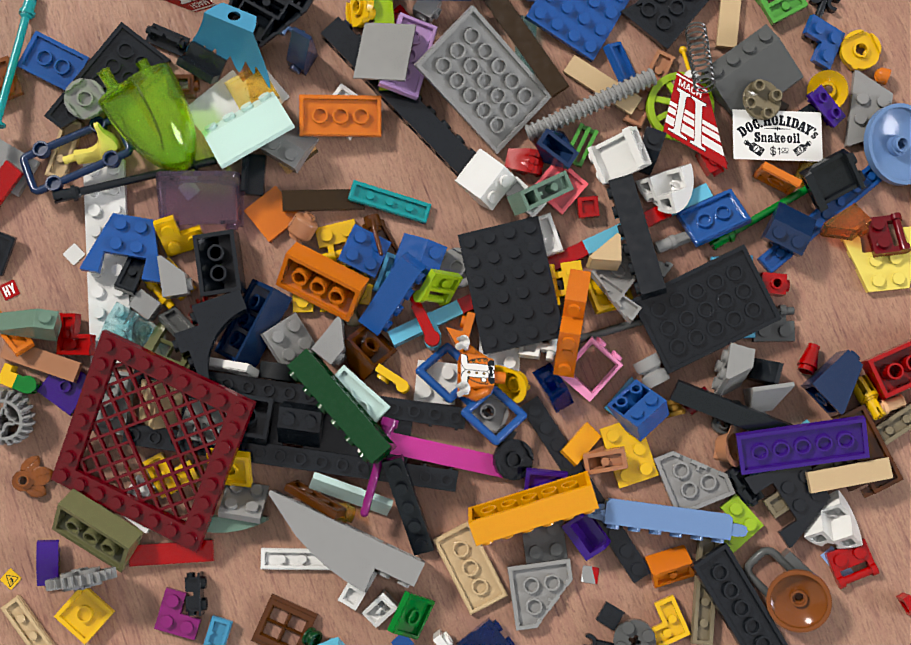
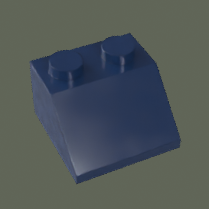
M779 202L761 239L796 257L802 256L812 238L817 220Z

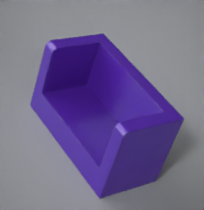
M587 514L576 515L561 526L586 561L606 549L611 543V540L594 518L588 517Z

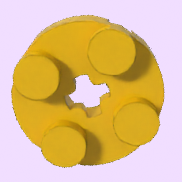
M350 0V3L346 2V20L352 24V27L364 28L366 22L369 23L370 20L375 18L374 0Z
M854 30L842 40L839 47L840 59L850 71L868 70L878 61L882 49L881 43L873 33L869 34L864 32V30ZM856 46L864 48L863 55L857 54Z

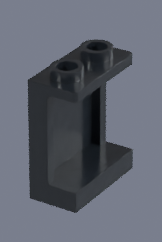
M841 149L799 172L815 208L820 212L828 209V203L856 188L861 190L866 188L863 182L866 180L861 170L857 169L855 164L858 161L853 152Z

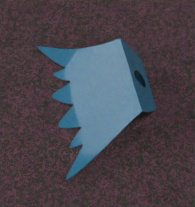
M226 3L215 5L204 12L200 28L192 41L206 46L211 51L216 49L217 54L226 60L231 56L238 72L242 70L245 62L253 74H255L256 67L271 89L266 65L253 34L256 26V16ZM233 12L240 16L238 20H230L228 14Z

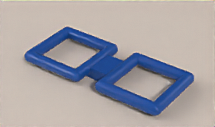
M445 343L418 366L415 372L446 402L452 403L457 398V387L449 393L426 372L447 352L458 361L460 352L450 343ZM494 385L491 394L476 402L466 397H458L467 405L462 409L461 415L493 445H499L527 418V413L496 385ZM492 393L517 415L497 435L472 414Z

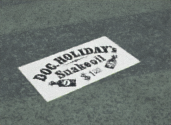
M732 109L734 159L819 162L823 159L821 112L778 111L771 119L758 120L750 116L746 110Z

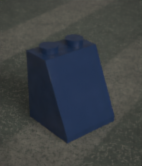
M852 350L836 352L801 386L829 416L842 415L847 408L863 364L859 361L860 357Z

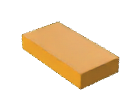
M586 422L562 448L560 453L573 466H576L583 459V454L589 452L602 436Z

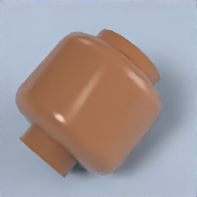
M307 211L305 213H296L287 227L290 232L289 236L299 243L310 241L318 229V224L315 221L316 217Z

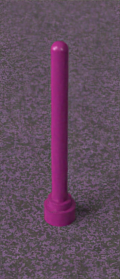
M382 417L381 429L389 438L391 432L397 429L399 421ZM382 461L373 465L360 511L362 517H367L369 514Z

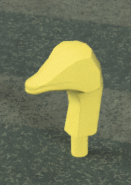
M96 122L93 125L97 132V143L90 148L74 150L73 154L63 156L62 159L65 165L72 162H77L78 165L97 162L102 159L105 152L109 150L117 152L121 147L120 142L114 133L104 129Z

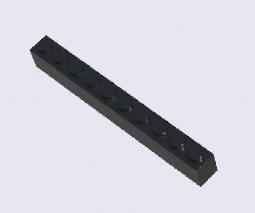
M337 17L321 32V36L335 53L355 71L362 35H356L352 31L353 27L347 20L342 21ZM362 79L378 96H381V100L458 177L476 154L472 148L469 150L464 145L465 141L458 134L454 135L450 131V125L445 120L440 121L436 117V111L430 105L426 106L422 102L423 98L420 95L417 100L390 90H379L378 80Z

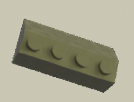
M74 488L58 503L52 530L111 567H116V570L121 573L127 566L137 546L140 545L143 532L138 527L126 522L119 515L110 512L103 505L94 502Z

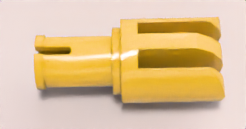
M867 374L858 377L853 390L858 402L866 405L873 420L882 418L886 413L877 400L879 393Z

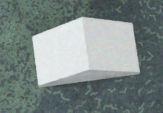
M384 589L362 614L377 628L396 611L399 603Z

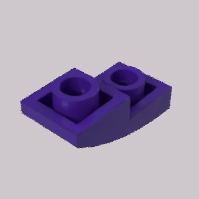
M37 540V586H45V580L60 577L59 540Z

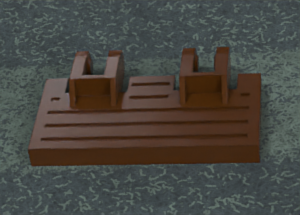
M861 404L834 419L864 415L866 418L870 458L845 461L846 464L889 457L893 478L846 487L849 492L868 484L867 487L860 490L863 497L867 498L904 479L864 404Z

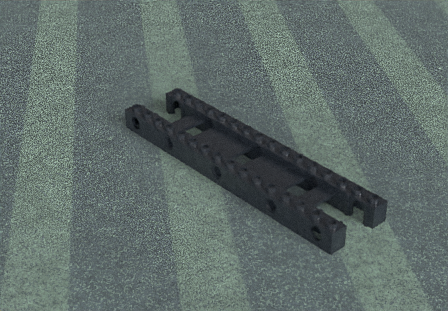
M209 371L210 380L237 393L274 399V408L266 446L241 442L238 451L250 452L251 463L370 479L374 464L366 463L360 457L358 447H352L344 438L346 436L345 432L341 429L337 430L331 423L333 418L327 413L324 414L320 448L308 446L296 448L285 446L283 443L278 442L279 407L283 401L317 405L319 403L303 391L304 385ZM144 374L135 377L138 384L141 385V380L145 379ZM379 396L390 406V409L383 416L399 421L397 429H394L393 433L411 436L413 422L429 424V427H432V425L452 427L456 431L465 428L466 419L461 415V411L464 409L462 407ZM187 406L182 409V419ZM141 423L128 428L135 446L176 452L167 428L153 430L149 426L141 425ZM172 429L175 437L178 438L177 434L179 430ZM125 433L123 434L122 442L127 441ZM186 439L177 441L182 452L190 449ZM192 440L194 447L203 445L202 442ZM205 448L196 451L198 455L206 456ZM389 453V454L386 456V458H390V457L397 456V455H394V454H390V453ZM404 457L414 486L456 492L458 470H452V467L442 469L430 467L427 464L407 463L408 457ZM382 465L378 481L388 482Z

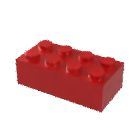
M911 339L861 361L865 374L868 375L879 393L878 400L887 399L911 388Z

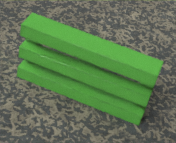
M581 122L571 141L572 146L574 147L581 130L585 131L576 149L579 153L589 133L592 134V137L580 162H577L575 159L572 163L579 168L582 167L589 153L587 148L592 146L599 132L596 129L593 130L591 127L585 126Z

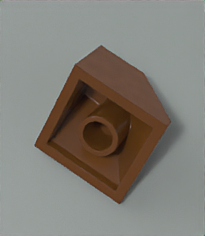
M364 325L344 340L348 366L362 381L375 372L379 363L383 365L397 351L382 333L377 336Z

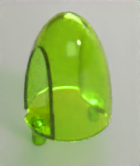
M144 58L135 64L140 72L130 76L122 83L116 81L109 67L100 70L97 75L107 90L99 99L98 105L122 138L147 161L163 170L183 172L189 169L194 163L197 152L196 130L188 101L169 63L151 66L148 59Z

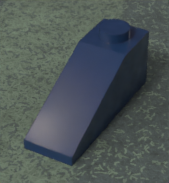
M293 27L286 61L292 72L298 75L302 73L306 76L318 57V53L312 36Z

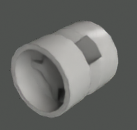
M657 352L633 364L636 372L644 376L641 380L642 383L650 389L670 379L666 369L660 368L661 359Z

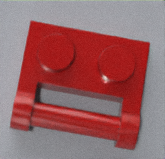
M862 538V546L844 549L836 548L824 553L839 589L847 587V584L869 575L875 576L879 574V569L864 538ZM866 562V568L844 577L841 575L840 571Z

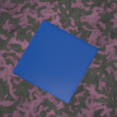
M398 635L391 642L393 645H414L410 638Z

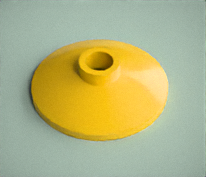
M824 70L818 72L809 81L807 94L814 91L820 85L825 90L826 86H831L833 91L828 94L839 107L848 97V83L844 76L836 71Z

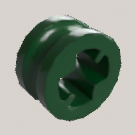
M310 627L304 633L302 643L304 645L320 644L322 632Z

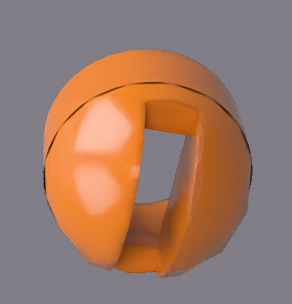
M882 67L877 69L874 73L875 81L886 85L891 69Z

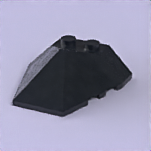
M229 0L228 5L256 16L257 20L253 34L259 49H261L305 14L314 0ZM233 12L228 14L230 20H238L240 16Z

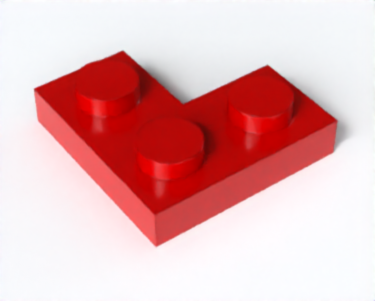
M59 313L62 326L57 341L56 354L94 356L96 335L80 334L81 314Z

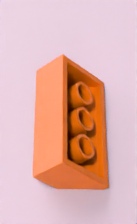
M296 242L285 254L275 285L349 322L365 293L370 279Z

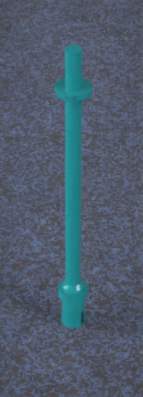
M24 0L22 7L18 11L21 20L0 93V129L6 128L2 118L29 20L35 18L36 15L34 10L37 0Z

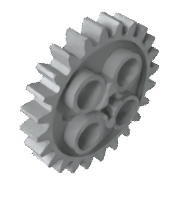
M100 566L74 569L71 572L61 573L60 577L45 580L46 591L62 589V592L91 588V586L100 585L103 583L102 581L116 578L117 571L116 567L100 569Z

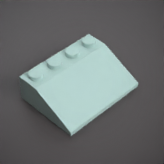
M273 91L261 94L258 100L253 103H245L240 107L241 110L223 116V120L218 123L208 124L205 130L202 131L222 169L295 128Z

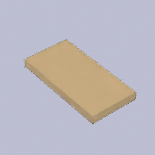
M468 521L433 539L470 615L508 596L482 544L476 546Z

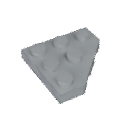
M670 451L653 458L672 506L699 509L736 494L728 474L675 451Z
M570 558L507 566L516 631L537 628L566 587L572 582Z

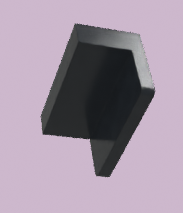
M192 41L186 54L178 57L176 65L205 82L213 84L219 81L227 60L199 43Z
M248 154L242 158L240 191L243 195H264L266 155Z

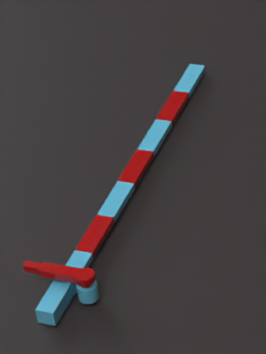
M706 183L693 189L691 198L684 209L713 197ZM658 206L645 211L644 215L649 228L675 216L676 213L668 214L658 210ZM619 223L564 249L562 253L548 257L549 264L555 265L556 272L561 269L560 263L578 261L590 256L615 234L619 233L617 226L621 224ZM468 294L426 313L422 303L414 301L412 295L410 298L411 308L416 318L387 332L395 348L424 334L426 347L431 351H436L442 344V335L438 327L467 312L473 311L471 295Z

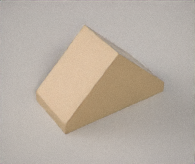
M619 233L615 234L592 253L588 258L586 267L588 269L618 271L622 261L621 235Z

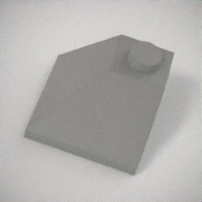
M794 382L743 389L745 406L766 414V411H772L795 384Z

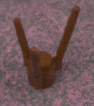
M377 213L365 216L363 218L365 224L362 227L373 233L379 255L383 256L378 235L381 228L388 241L391 242L395 253H397L398 248L385 225L384 219H380Z

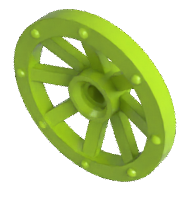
M677 72L660 78L657 81V85H653L647 95L646 115L654 129L663 131L664 126L659 121L665 119L668 112L667 110L656 116L655 102L669 105L671 100L670 98L657 96V93L665 85L672 95L674 85L671 81H675ZM701 83L702 86H707L706 83ZM710 91V92H708V93H709V97H710V101H711V105H712V109H713V113H714V109H715L714 98H713V95H712V93H711V91ZM668 134L665 136V139L680 142Z

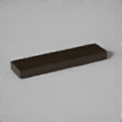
M351 189L282 190L283 212L365 210V206L348 201Z

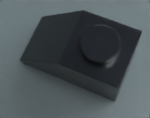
M646 127L642 135V141L652 164L637 172L648 176L651 175L660 154L666 132Z
M754 358L753 368L745 379L764 385L779 384L784 363Z

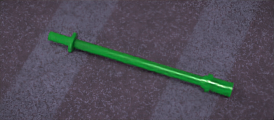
M801 187L750 217V224L710 241V246L713 245L712 249L717 250V248L728 242L732 243L735 241L737 234L773 214L779 202L788 205L807 194L806 187Z

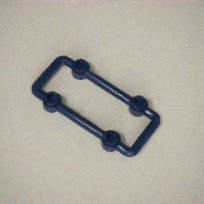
M111 115L104 119L97 116L90 120L88 126L51 142L37 141L33 145L32 150L22 154L20 164L30 191L35 195H41L48 191L62 190L64 184L106 166L111 169L117 168L121 160L129 157L134 149L120 116ZM96 122L106 130L109 125L116 124L125 147L124 150L120 152L109 150L104 153L101 160L62 177L51 175L46 179L45 184L37 186L28 160L35 157L46 159L50 156L53 149L94 132L97 134L93 125Z

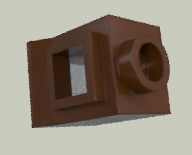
M168 74V94L172 99H197V92H200V82L193 74Z

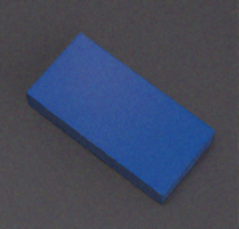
M621 42L605 45L603 50L618 81L624 82V79L628 80L630 76L635 77L636 73Z

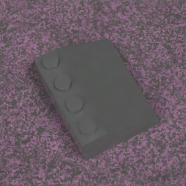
M765 24L712 63L716 86L711 93L733 118L732 109L745 110L743 92L751 82L757 79L768 81L783 93L803 79L804 76L780 38ZM703 71L701 72V75H706L709 72ZM710 79L708 82L705 83L708 86L712 83L713 80ZM714 83L709 87L710 90L713 88Z

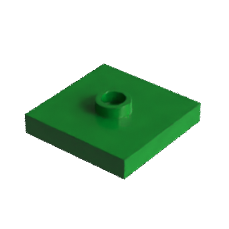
M405 591L387 630L393 634L418 640L435 601Z

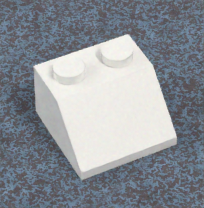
M479 149L456 178L455 182L479 205L493 210L517 178L503 164L482 149Z

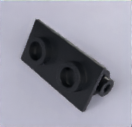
M155 23L152 26L148 25L145 31L148 34L146 37L148 43L179 56H183L190 41V38Z
M740 465L724 472L728 474L733 488L747 507L755 506L759 503V500L765 497L762 491L755 495L752 494L743 480L744 477L750 475H741Z
M203 571L198 572L197 576H195V572L186 573L187 577H184L185 592H193V596L185 597L186 612H188V616H194L199 611V616H202L205 610L208 609V599L204 597V589L207 588V577L203 576Z

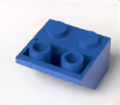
M637 379L607 405L625 431L640 442L669 416L667 400Z

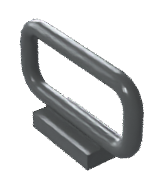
M763 547L748 559L744 567V572L749 581L765 597L767 596L768 587L752 571L754 565L762 557L770 555L786 571L802 569L812 572L788 548L780 553L774 548Z

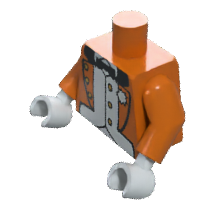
M467 335L457 337L459 343L455 345V348L457 350L462 349L463 351L460 353L457 361V385H455L457 387V397H466L476 402L491 394L495 384H505L506 372L494 371V360L476 350L470 344V339Z

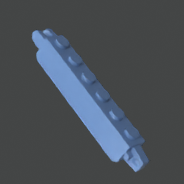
M608 498L604 501V504H598L599 509H595L593 513L587 514L588 517L601 520L602 523L607 524L606 528L619 529V526L628 527L627 531L640 532V529H649V534L661 535V531L670 532L669 536L682 538V534L691 535L690 539L703 541V537H709L711 542L724 543V540H731V536L744 537L748 532L745 525L733 523V518L726 513Z

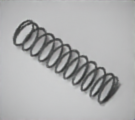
M693 22L685 28L693 88L698 93H708L715 88L716 81L707 27L702 22ZM695 23H699V24H702V25L704 26V27H701V26H692V27L688 28L690 25L695 24ZM694 27H699L704 30V32L694 31L687 34L688 30ZM692 33H702L701 36H696V37H690V36H689V35H691ZM704 39L702 42L690 43L691 40ZM705 44L703 47L690 48L692 45ZM700 49L705 50L703 53H691L692 51H697ZM706 55L704 58L692 59L694 56ZM702 60H706V61H707V62L704 63V64H698V65H694V64H693L695 61H702ZM708 66L706 69L694 70L696 67ZM703 71H708V72H709V73L706 74V75H701V76H696V75H695L697 72H703ZM709 78L704 82H697L700 79ZM710 79L713 80L712 83L706 87L701 88L695 85L696 83L701 84L708 82ZM714 83L713 88L709 91L701 92L697 90L708 88Z

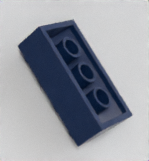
M252 279L247 288V293L243 296L247 313L236 318L227 326L214 351L231 361L247 363L256 368L265 349L268 347L260 334L281 321L292 298L269 285Z

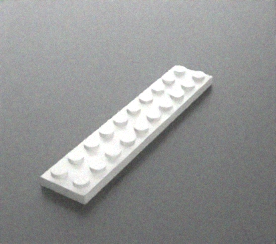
M122 159L117 168L111 169L106 166L83 176L84 186L126 177V160ZM92 163L83 164V167L90 165ZM127 185L84 195L86 256L112 213L128 215ZM105 253L101 273L87 272L89 334L96 335L95 350L101 332L106 329L133 342L132 308L129 306L131 295L114 288V284L128 257Z

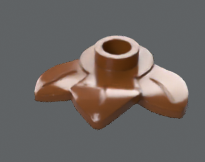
M32 456L22 462L20 471L12 477V485L17 491H26L31 497H43L47 495L44 485L51 481L53 470L43 466L40 467V457ZM21 477H25L27 479V482L24 485H21L18 482Z

